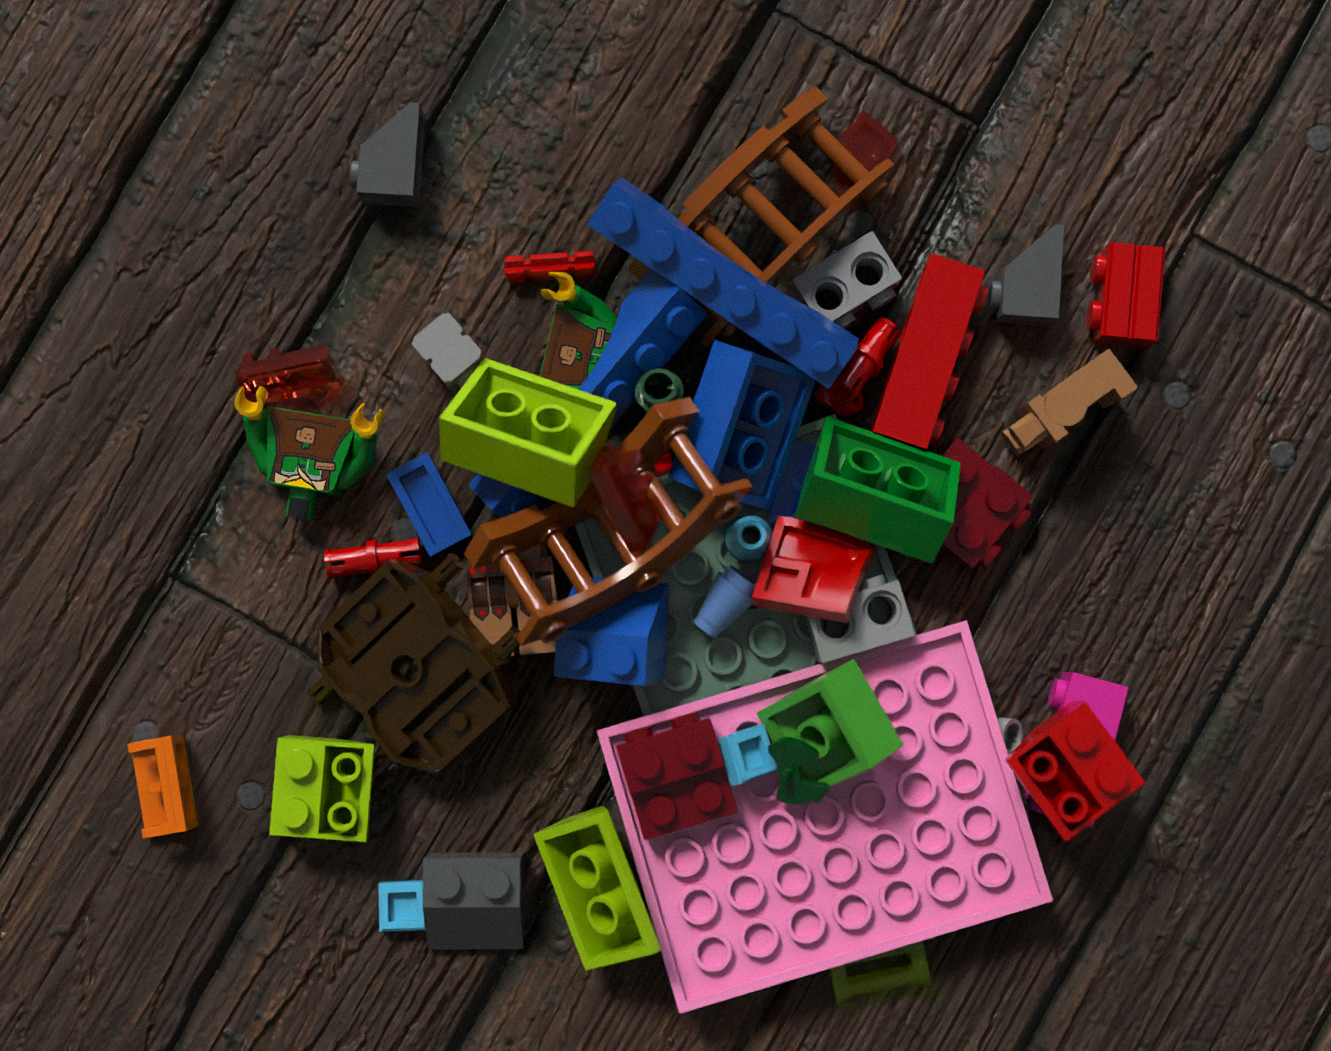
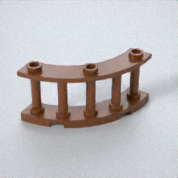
M816 86L802 94L780 112V115L785 119L770 130L763 125L732 153L687 198L683 205L688 210H685L678 218V220L712 247L769 285L794 261L799 265L806 262L820 246L816 240L862 199L867 204L872 202L888 185L883 177L894 166V163L887 158L869 172L820 123L822 117L817 113L828 98ZM796 135H799L801 138L807 136L855 185L839 198L789 148L791 144L789 140ZM766 159L770 163L776 161L825 210L803 233L751 183L753 178L749 174ZM728 194L733 199L738 197L787 246L763 272L712 222L714 216L711 212ZM635 258L627 269L641 281L651 268ZM685 292L708 313L707 316L715 323L700 340L706 348L720 337L726 342L729 341L741 330Z
M690 397L654 404L638 426L617 447L622 455L604 471L597 467L593 479L574 507L557 502L540 511L537 505L534 504L512 515L480 525L464 555L473 569L491 563L494 566H501L530 612L529 620L516 638L521 646L539 640L543 643L553 642L560 638L568 628L608 609L634 592L638 591L641 593L652 589L662 580L663 572L695 548L720 523L732 519L741 510L740 502L752 488V485L748 479L720 485L687 437L689 434L688 427L700 412ZM670 448L704 495V498L686 518L683 517L654 474L656 470L654 464ZM632 484L639 485L670 531L667 536L644 554L641 553L611 508L612 499ZM588 516L596 518L627 565L595 584L564 536L566 529ZM540 543L542 546H548L578 593L548 605L517 557V554Z

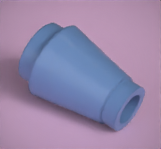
M729 565L724 573L719 571L694 623L708 635L717 638L721 632L753 604L752 594L756 582L732 565Z

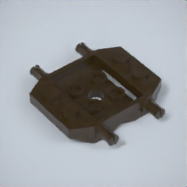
M450 553L433 571H425L398 559L387 560L317 628L318 670L323 677L309 688L307 693L309 697L315 696L312 698L315 703L322 705L336 691L343 700L362 714L371 736L382 748L374 757V767L376 768L373 770V775L376 777H381L394 763L434 774L444 771L517 704L506 662L507 658L521 646L516 639L521 631L512 626L495 644L489 643L445 590L446 584L465 568L462 561L457 562L460 558L453 553ZM404 655L412 657L417 663L418 672L413 681L406 680L400 673L399 663ZM469 670L473 676L409 734L405 728Z

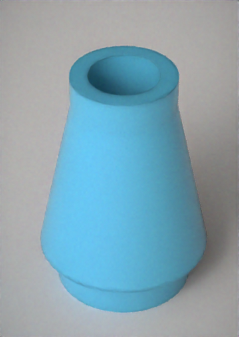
M740 516L733 520L726 530L725 542L727 549L732 556L740 561H758L766 554L772 531L767 522L758 516ZM746 528L755 529L756 534L759 535V541L756 544L750 545L743 541L742 532Z

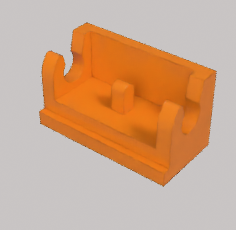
M184 734L127 743L128 753H132L144 824V828L141 829L142 839L184 832L199 827Z

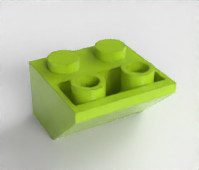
M294 735L278 737L269 835L367 842L376 744L336 738Z

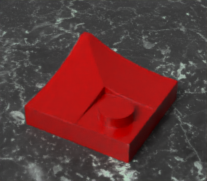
M778 515L752 594L754 606L848 623L861 584L874 559V545L825 526Z

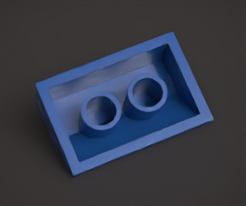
M714 340L693 402L700 412L688 427L689 434L687 437L720 485L748 479L752 488L741 500V503L771 510L816 380L796 367ZM675 455L668 477L700 491Z

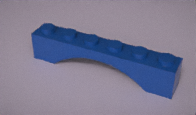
M620 178L612 184L587 223L588 226L828 389L857 350V337L822 313L780 292L733 262L690 230L662 204L624 178Z
M650 269L621 303L617 322L607 347L593 371L578 390L617 403L616 413L611 425L612 428L636 400L635 387L638 380L652 369H662L708 313L680 287L653 269ZM477 474L469 484L483 502L501 518L512 515L534 504L542 511L551 500L481 474Z

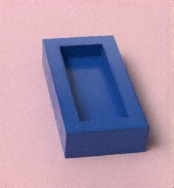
M428 452L386 474L430 557L433 558L473 536Z

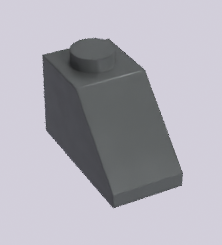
M409 103L360 145L359 161L353 160L351 163L350 183L352 189H357V194L364 204L419 207L426 119L420 103Z
M1055 224L1008 264L997 276L996 281L990 282L987 304L988 309H995L994 323L1050 327L1059 319L1064 225Z

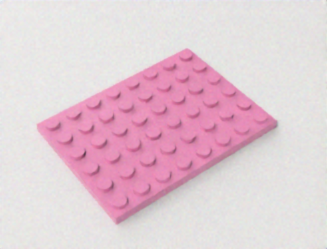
M967 620L597 730L679 1014L1053 901L1015 775L1005 762L1008 752ZM855 659L902 741L903 745L871 769L830 786L829 791L819 803H814L812 800L799 805L780 802L776 797V792L781 782L776 771L749 782L731 786L738 810L737 813L644 841L616 750V745L625 743L623 733L650 725L653 734L672 729L670 719L698 711L700 720L710 717L717 739L762 724L756 714L758 711L817 677Z

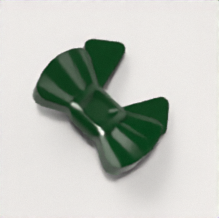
M784 737L773 741L768 746V752L777 763L778 779L781 782L776 792L777 799L780 802L792 805L804 804L810 800L814 803H819L829 791V784L802 778L800 767L818 755V750L794 737Z

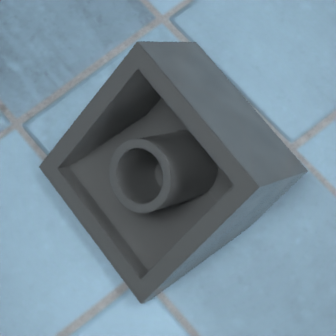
M430 852L423 858V914L429 950L524 949L525 852Z

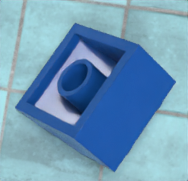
M591 577L595 584L606 579L603 577ZM659 582L648 591L641 593L636 591L608 609L568 628L560 638L556 639L554 677L647 686L664 679L669 583ZM574 586L571 589L569 597L578 593Z

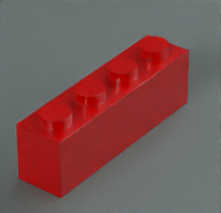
M933 253L930 254L924 264L870 428L871 432L923 450H927L929 444L937 445L945 419L938 417L943 400L951 401L959 380V375L952 373L957 356L965 358L974 331L966 328L971 313H980L987 295L988 287L981 285L985 270Z

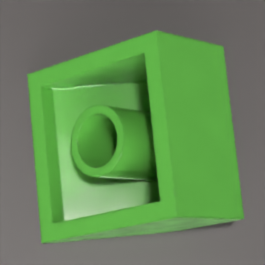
M855 659L817 677L756 713L762 724H765L772 742L784 737H794L816 748L818 755L800 766L802 778L827 783L829 786H833L871 769L903 745Z

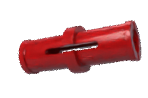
M877 318L873 322L866 336L858 344L857 350L829 388L830 392H834L832 396L845 404L853 403L871 376H877L880 372L885 355L900 337V330H894L897 325L891 320Z
M415 537L414 539L379 544L376 539L366 541V546L333 550L325 549V563L345 561L344 565L325 567L327 577L330 580L337 577L370 573V576H372L390 559H398L421 568L423 567V554L403 556V552L422 550L420 538Z

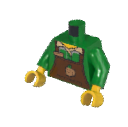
M549 272L548 274L551 277H555L559 281V291L555 293L549 289H541V294L547 300L563 301L564 305H556L539 376L579 389L593 371L607 347L618 317L601 299L575 285L573 278L568 273Z
M243 386L235 397L234 405L236 410L243 415L247 443L259 472L267 477L268 484L290 489L285 516L313 521L318 494L340 497L343 490L353 488L372 467L378 439L376 431L386 419L384 410L380 409L376 413L373 422L367 420L363 414L365 403H362L356 409L351 419L268 406L266 413L262 410L268 399V392L264 387L259 386L256 392L258 401L256 403L246 399Z

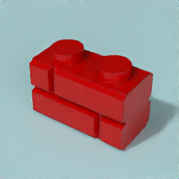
M1113 242L1108 243L1100 251V255H1094L1090 270L1091 283L1098 284L1096 301H1090L1086 316L1087 329L1094 330V343L1149 348L1158 342L1166 250L1164 247L1136 246L1135 244Z

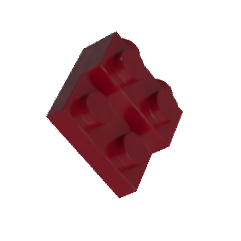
M956 438L941 455L960 462L961 465L954 521L940 548L966 570L973 569L977 563L985 568L1002 549V546L996 540L1007 527L1015 532L1031 515L1032 510L1026 505L1034 496L1001 468L991 466L961 439Z
M698 711L670 719L672 729L653 734L650 725L623 733L625 743L616 745L644 841L738 812L711 719L708 717L700 720Z

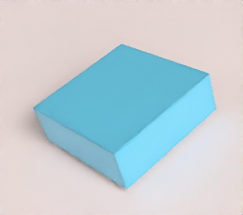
M765 724L755 725L717 738L731 786L740 785L777 771V764L768 752L770 740Z
M423 880L381 881L378 883L379 932L426 930L423 914Z

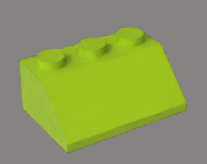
M484 358L439 417L440 457L442 461L574 507L595 475L616 413L617 403Z
M604 806L569 816L533 834L585 971L655 954L661 950L609 812Z

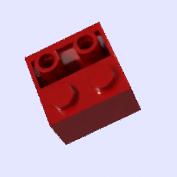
M1071 701L1036 727L1005 759V762L1065 842L1145 784V781L1088 704L1083 701Z

